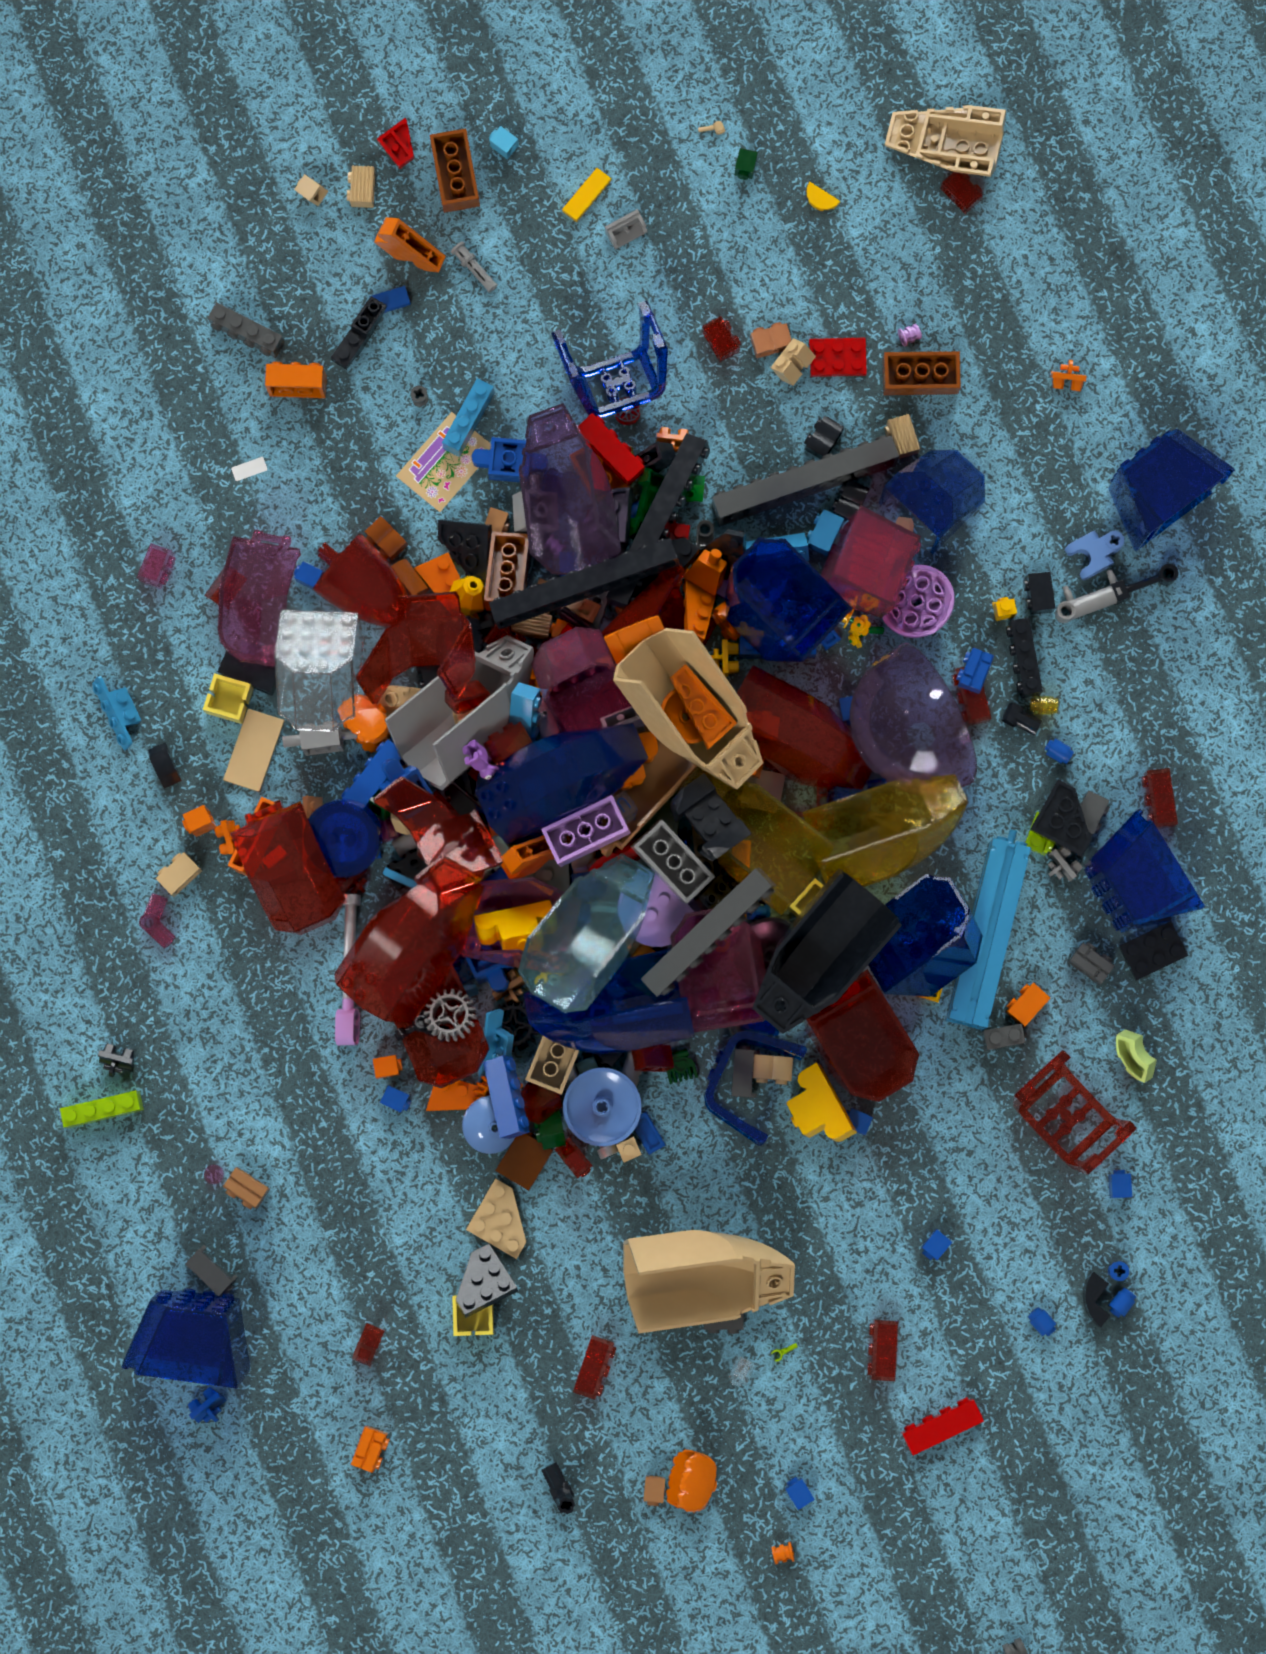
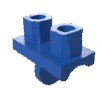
M209 1387L203 1392L206 1398L204 1403L201 1404L199 1400L195 1399L188 1404L191 1412L189 1416L197 1423H200L202 1420L207 1423L211 1419L214 1422L219 1421L217 1414L222 1411L220 1406L227 1401L223 1395Z

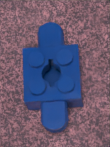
M492 437L490 450L475 449L472 453V462L475 467L489 468V480L527 483L526 476L528 472L542 473L547 467L544 455L530 453L529 440Z
M395 759L385 760L382 764V771L388 780L379 785V788L397 818L403 821L411 818L414 824L419 827L428 826L432 821V815L427 806L435 802L436 798L418 768L409 765L403 769L399 761Z
M471 922L466 927V935L469 941L460 945L470 969L479 985L488 981L495 992H504L509 987V981L505 972L514 968L508 954L503 953L499 940L491 945L481 944L475 931V923Z

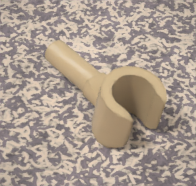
M716 121L710 126L698 128L699 132L715 130L716 135L725 133V128L721 121Z

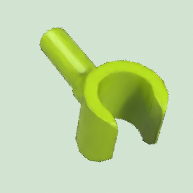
M794 1343L783 1349H774L771 1354L774 1352L780 1353V1358L774 1361H780L783 1355L798 1348V1346Z

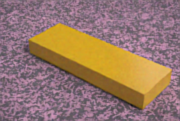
M596 168L564 206L562 212L575 222H578L608 186L611 178Z

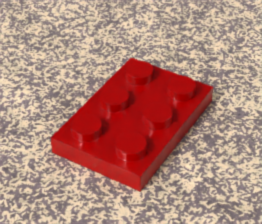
M865 337L809 339V349L816 356L810 364V377L867 375Z

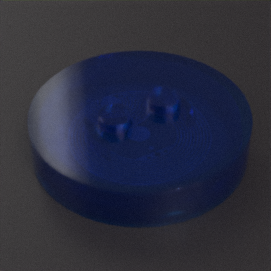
M342 798L323 804L311 814L304 828L303 841L309 859L319 870L334 877H351L363 872L374 863L381 851L383 835L377 817L367 806L352 799Z

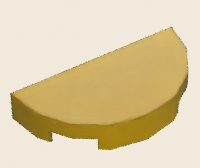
M809 181L806 192L808 202L813 208L824 211L835 209L840 204L838 199Z

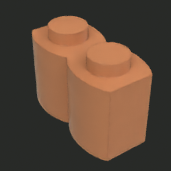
M781 322L771 325V328L764 329V327L756 328L750 335L756 358L783 352L792 340L787 324H782Z

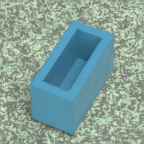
M823 509L822 514L818 513L814 520L816 526L813 531H809L806 537L808 548L828 556L844 518Z

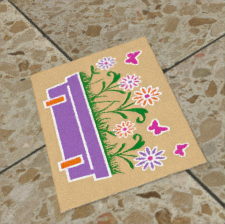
M452 412L396 475L397 478L439 512L442 511L479 468L475 467L472 462L473 451L475 449H491V444L474 431L460 457L444 450L442 441L456 418V415Z

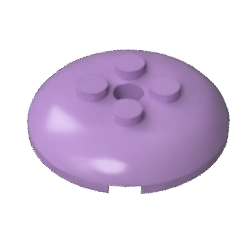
M927 565L908 566L896 575L893 574L883 586L879 598L880 613L886 625L893 632L908 638L925 637L938 631L949 620L954 609V590L947 577L938 569ZM916 601H922L920 605L914 607Z

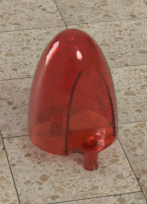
M359 533L339 553L330 547L327 542H324L318 550L320 552L318 557L325 561L329 568L312 588L314 592L346 614L372 625L396 627L407 621L410 615V602L406 589L390 563L369 540Z

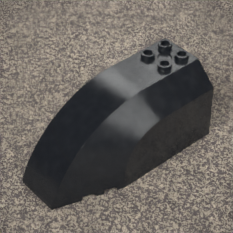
M838 868L797 916L777 943L752 1009L784 1034L804 1022L807 1018L837 1002L902 926L900 918L853 877Z

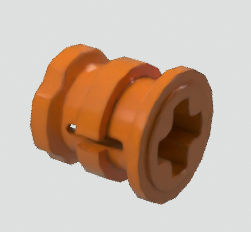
M788 1542L787 1546L782 1544L777 1548L775 1546L772 1547L775 1564H778L780 1561L785 1563L789 1559L792 1562L795 1561L791 1542Z

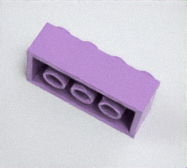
M613 795L541 829L560 867L631 834ZM603 819L608 821L604 827L601 825ZM584 828L591 829L588 835H582L585 832ZM567 836H570L571 838L573 837L571 843L569 844L567 842L565 843V841H567Z

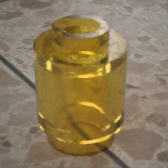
M1035 695L1034 699L1030 700V711H1033L1034 715H1053V713H1058V698Z

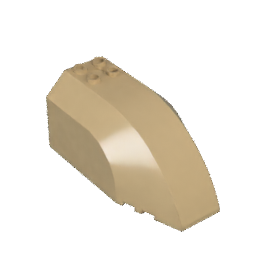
M665 628L643 639L616 665L613 681L646 727L667 748L734 789H738L763 764L757 741L754 740L751 732L753 729L752 725L748 722L746 716V706L694 631ZM685 664L737 722L732 729L708 750L703 741L687 744L661 708L663 699L669 692L675 689L670 677ZM683 714V719L688 720V716Z
M688 1230L630 1238L623 1241V1273L626 1294L638 1334L735 1320L741 1317L740 1314L750 1310L753 1313L758 1311L760 1306L768 1303L773 1305L794 1296L795 1264L777 1250L752 1239L725 1233Z

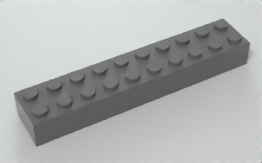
M882 435L871 443L865 441L858 444L856 448H844L838 454L833 455L831 453L823 456L821 460H809L798 468L797 466L787 468L786 472L780 474L779 472H774L768 475V478L762 480L757 478L752 480L751 484L745 486L739 484L734 486L733 490L727 492L722 490L715 493V496L712 497V509L719 527L840 486L843 482L847 483L849 479L854 481L895 467L899 454L892 435L888 437Z

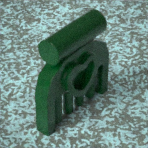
M687 1048L666 1053L667 1060L670 1061L666 1069L670 1085L673 1084L670 1072H672L674 1083L678 1082L675 1071L678 1073L680 1082L683 1081L681 1074L684 1075L686 1081L688 1080L686 1069H688L690 1079H693L691 1067L694 1077L698 1078L695 1063L691 1058L686 1057L689 1056Z

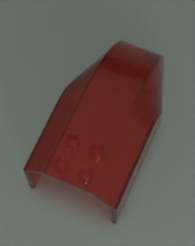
M753 665L737 694L746 706V716L748 722L752 725L753 729L751 732L753 738L757 741L761 757L764 760L763 766L785 775L786 778L800 785L860 795L878 760L830 707L812 695Z
M458 863L447 866L424 879L383 907L369 921L335 971L336 985L358 1006L386 1022L412 1023L465 947L467 942L466 936L469 928L472 927V917L474 911L478 908L484 886Z

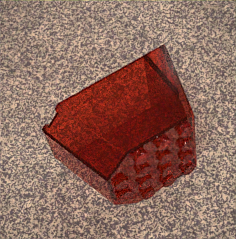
M868 969L857 977L837 1002L827 1006L803 1022L808 1036L836 1082L851 1095L880 1102L913 1082L919 1052Z

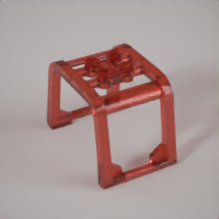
M1062 1050L1014 1095L1013 1106L1029 1126L1070 1168L1089 1175L1136 1131L1137 1127L1131 1121L1113 1117L1069 1071L1067 1062L1071 1057ZM1052 1070L1055 1071L1037 1089L1034 1088ZM1064 1077L1073 1089L1067 1095H1062L1059 1098V1102L1053 1108L1047 1109L1045 1116L1037 1121L1028 1112V1109L1057 1081ZM1080 1094L1087 1103L1081 1109L1075 1110L1071 1115V1112L1065 1108L1071 1106L1072 1100ZM1093 1108L1103 1121L1068 1154L1057 1141L1064 1135L1070 1134L1072 1128L1078 1122L1083 1121L1086 1118V1114ZM1059 1114L1060 1119L1065 1122L1061 1123L1058 1130L1051 1136L1043 1127L1050 1121L1056 1120ZM1111 1127L1117 1129L1114 1133L1116 1138L1098 1155L1093 1153L1084 1161L1078 1160Z

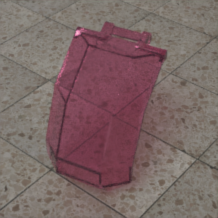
M255 530L251 539L235 536L232 538L219 585L218 634L220 643L229 655L241 662L274 667L288 653L285 641L287 594L297 559L301 556L300 549L289 547L292 541L290 536H276L263 533L261 530ZM261 541H267V542L277 543V544H279V545L263 543V542H261Z

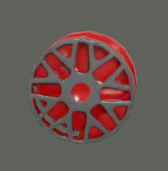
M630 396L620 398L614 406L616 420L623 425L636 423L640 417L639 402Z

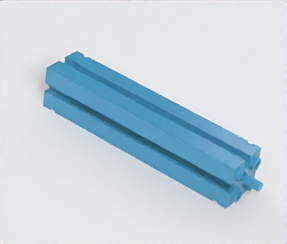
M1010 829L1008 838L997 836L988 844L945 1021L979 1030L988 1028L989 1017L1031 847H1027V843L1015 842L1016 830Z

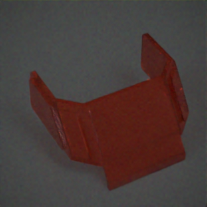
M453 591L402 596L401 600L404 603L405 617L385 629L356 675V681L371 703L378 704L393 678L410 667L441 665L437 675L452 698L459 699L475 672L476 658L472 627L464 613L461 612L458 593Z
M403 776L397 778L373 798L375 804L394 814L410 831L428 865L414 877V880L436 894H446L477 884L484 879L485 870L500 866L503 863L502 856L476 809L468 814L455 817L441 799Z

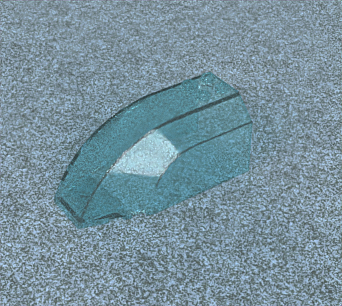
M621 853L603 863L602 867L594 868L584 877L576 878L527 937L518 972L530 992L565 1013L587 1010L617 972L638 936L645 917L655 872Z

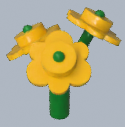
M853 608L850 613L846 612L842 616L843 628L845 629L849 621L852 622L851 629L848 631L849 642L853 646L856 645L857 648H861V637L866 636L868 633L883 634L884 627L871 626V622L868 621L866 615H861L854 619L851 618L855 610Z

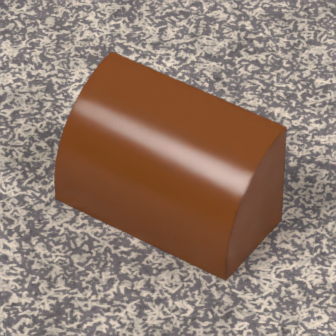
M407 559L400 560L390 566L392 572L414 601L430 590Z

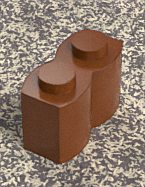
M381 516L364 531L367 535L365 539L372 546L376 544L380 548L378 552L385 559L393 560L408 546L404 538Z

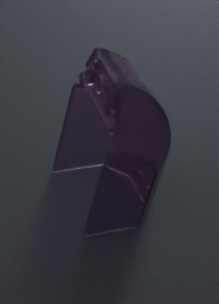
M564 403L529 415L525 434L526 444L522 450L523 461L522 465L519 466V477L530 554L551 574L566 575L570 571L582 570L587 565L599 564L607 558H616L621 551L615 506L611 486L600 460Z

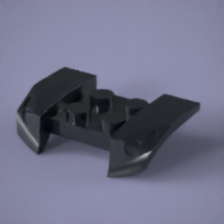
M705 773L685 786L671 801L670 809L675 822L679 821L683 816L686 817L705 842L700 854L711 861L717 859L752 834L742 820L737 819L716 792V787Z

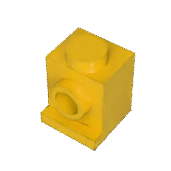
M1003 597L997 599V602H992L996 621L1015 618L1017 609L1014 599Z

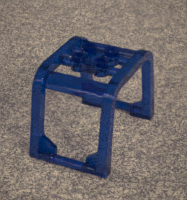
M648 301L638 303L640 317L639 346L631 352L589 366L578 367L575 365L561 329L551 333L569 381L588 415L593 413L596 417L598 415L606 417L651 402L660 397L665 391L668 347ZM650 326L654 333L652 335V343L657 357V375L647 353L649 349ZM640 360L651 390L637 395L636 384L631 380L630 369L625 367V365ZM618 367L619 377L613 380L612 375L607 371ZM599 373L601 374V384L606 389L608 401L611 402V404L597 407L586 377ZM624 388L629 398L619 401L618 390Z
M741 1031L730 1038L724 1052L719 1051L715 1060L718 1065L716 1069L711 1068L706 1079L710 1082L705 1091L704 1101L710 1113L756 1145L762 1146L768 1138L767 1134L742 1121L718 1105L714 1100L715 1088L736 1045L746 1043L801 1061L806 1054L807 1048L803 1045L758 1033Z

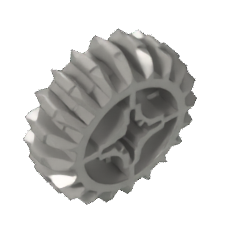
M445 989L443 990V996L437 992L436 996L438 998L436 1000L433 997L430 998L433 1004H426L430 1011H424V1015L428 1016L424 1019V1022L429 1024L427 1029L429 1031L433 1030L431 1034L433 1036L438 1035L439 1040H442L445 1036L447 1042L450 1041L451 1036L454 1041L458 1040L457 1035H460L462 1039L465 1038L463 1032L470 1033L471 1031L468 1026L474 1027L475 1024L471 1020L477 1019V1016L472 1014L477 1011L475 1007H471L474 1002L472 1000L468 1001L469 996L467 994L463 996V992L460 990L456 994L455 990L451 989L450 994H448ZM456 1001L462 1005L450 1007L446 1002ZM442 1006V1014L435 1020L436 1012ZM446 1008L449 1010V1012L453 1014V1019L455 1022H453L452 1019H450L447 1015L448 1012ZM465 1011L464 1021L459 1025L458 1018ZM445 1024H452L455 1029L446 1030L440 1028L439 1026H444Z

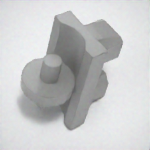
M1063 847L1058 850L1054 849L1049 854L1053 860L1048 864L1052 869L1049 873L1050 877L1056 874L1060 880L1065 875L1069 881H1072L1083 867L1077 860L1068 865L1064 859L1071 855V852Z

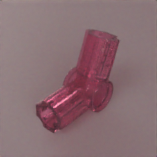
M152 893L145 912L139 920V925L165 949L176 938L160 922L168 899ZM152 918L154 920L153 926L146 928V920Z

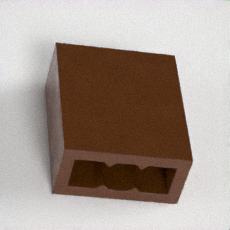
M531 1132L515 1137L495 1170L528 1191L531 1190L553 1153L552 1149L543 1150L542 1142L538 1143L537 1140L533 1139L535 1135Z

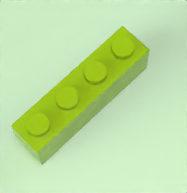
M137 1090L59 1108L63 1128H72L144 1110L140 1091Z

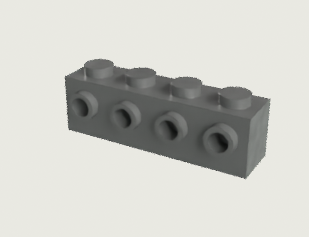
M217 302L208 316V321L213 329L227 333L234 340L239 339L250 348L255 347L259 349L265 356L276 358L285 343L282 335Z

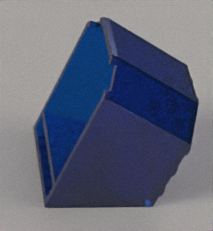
M1179 429L1169 430L1161 438L1157 436L1146 449L1143 447L1137 451L1131 461L1130 459L1125 460L1120 465L1117 473L1114 474V478L1110 480L1111 484L1108 489L1133 549L1138 551L1213 493L1211 489L1219 482L1224 484L1234 473L1235 469Z
M758 538L732 565L725 592L726 620L766 661L803 662L853 609L786 539Z
M1140 808L1126 819L1084 865V871L1093 886L1091 888L1096 898L1099 897L1103 903L1101 905L1102 909L1106 914H1110L1113 919L1111 921L1113 927L1121 933L1186 918L1205 907L1156 825L1151 819L1147 821L1142 816L1143 811Z
M924 874L885 904L900 918L902 926L868 965L884 994L931 997L977 963L983 936L969 906L952 878Z
M189 1288L184 1289V1291L160 1290L150 1299L121 1368L128 1369L130 1367L134 1369V1374L237 1389L250 1371L240 1298H234L232 1294L218 1296L215 1295V1292L211 1291L196 1293V1290Z

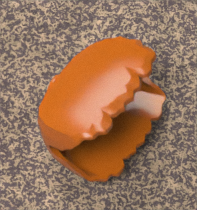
M361 694L348 696L336 708L344 728H348L357 735L355 740L357 743L362 744L364 751L377 752L376 749L380 743H385L387 739H390V733L384 720L387 718L385 715L387 711L381 704L377 705L369 697Z
M685 1449L682 1452H678L677 1456L673 1458L674 1466L668 1476V1486L670 1488L666 1489L667 1502L676 1508L684 1509L686 1512L695 1513L705 1509L712 1492L716 1490L717 1467L713 1459L708 1455Z

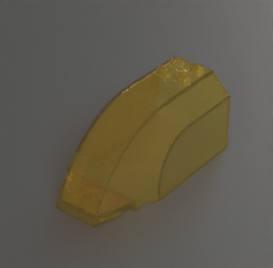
M697 767L677 791V794L685 786L705 773L716 787V792L737 819H741L752 833L715 860L740 883L755 868H761L776 884L773 888L775 892L768 899H762V901L782 916L826 862L836 845L760 785L745 781L738 789H734L702 768Z
M951 774L932 776L930 780L921 781L919 778H914L912 782L901 783V780H895L802 813L824 882L826 883L837 869L840 868L865 887L905 872L934 853L957 827L964 814L968 800L956 775Z

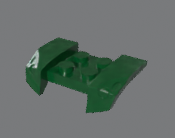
M647 467L637 481L638 484L643 486L636 517L630 520L629 535L633 541L665 478Z

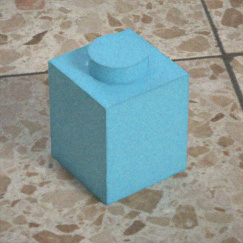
M502 126L498 130L495 129L489 136L490 147L507 160L519 146L518 138Z

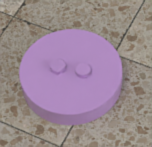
M651 868L633 875L624 884L619 894L617 910L620 922L628 935L641 944L652 947L670 945L680 940L693 924L695 912L688 903H682Z

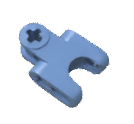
M1092 531L1068 544L1064 550L1068 556L1083 553L1088 557L1089 565L1083 568L1079 574L1082 580H1087L1114 564L1110 556L1120 551L1124 544V536L1118 531H1111L1099 538L1097 533ZM1111 539H1112L1113 541H1116V540H1117V544H1116V545H1115L1114 543L1111 544V543H1110Z

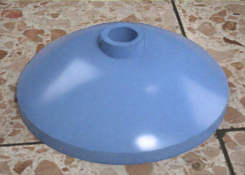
M490 1095L477 1099L467 1108L462 1120V1131L468 1144L475 1150L486 1154L498 1153L508 1148L515 1139V1137L511 1139L500 1138L498 1128L494 1131L491 1130L492 1126L497 1125Z

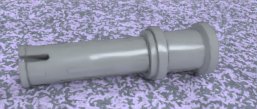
M463 241L451 250V254L457 256L461 261V265L467 267L489 293L498 286L475 260V255L467 250Z

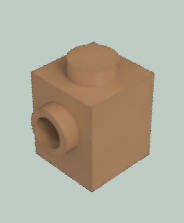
M490 507L485 524L492 525V532L507 533L510 527V523H508L509 513Z
M646 1475L643 1501H647V1505L659 1506V1503H663L665 1477Z

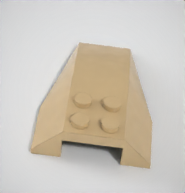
M966 105L963 108L955 109L954 107H946L944 110L932 108L918 112V110L893 112L885 146L953 172L991 177L996 170L1002 145L1006 110Z

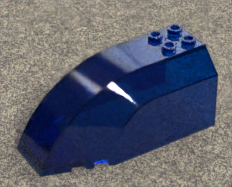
M633 722L566 731L531 743L497 762L494 766H497L499 769L495 771L494 776L490 779L482 778L480 773H478L475 792L489 826L507 844H521L543 836L542 828L613 795L648 759V756Z
M671 949L579 968L573 971L574 974L566 978L561 976L557 978V982L549 986L544 984L524 993L529 1024L549 1040L574 1050L605 1054L623 1053L695 1037L688 1000L684 995L682 981H676L674 983L676 987L668 995L656 996L641 980Z

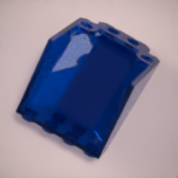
M930 450L893 476L884 486L879 504L882 506L892 495L937 536L931 553L934 554L985 502V478L958 450Z

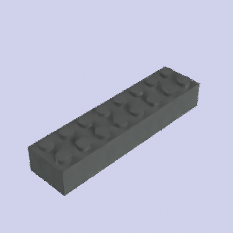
M755 868L650 969L641 980L656 996L668 995L676 987L674 985L676 981H683L690 974L688 970L696 968L704 960L702 958L704 954H711L718 947L716 943L719 940H725L731 935L732 931L730 929L732 927L740 926L747 919L745 915L748 912L753 913L760 907L759 901L768 899L775 892L773 888L776 884L761 868Z

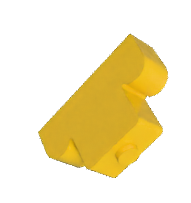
M550 900L474 916L475 931L479 942L483 945H491L499 940L504 954L542 947L541 933L551 932L555 928L554 911Z
M816 1062L801 1071L798 1075V1083L806 1091L787 1101V1106L793 1115L791 1120L796 1128L799 1127L802 1134L808 1138L824 1130L825 1134L836 1142H841L856 1134L857 1131L822 1066Z

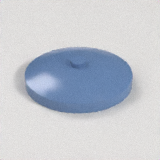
M594 1068L577 1076L569 1085L564 1097L563 1113L569 1129L577 1138L594 1146H611L626 1139L636 1128L641 1115V1099L634 1083L623 1073L611 1068Z

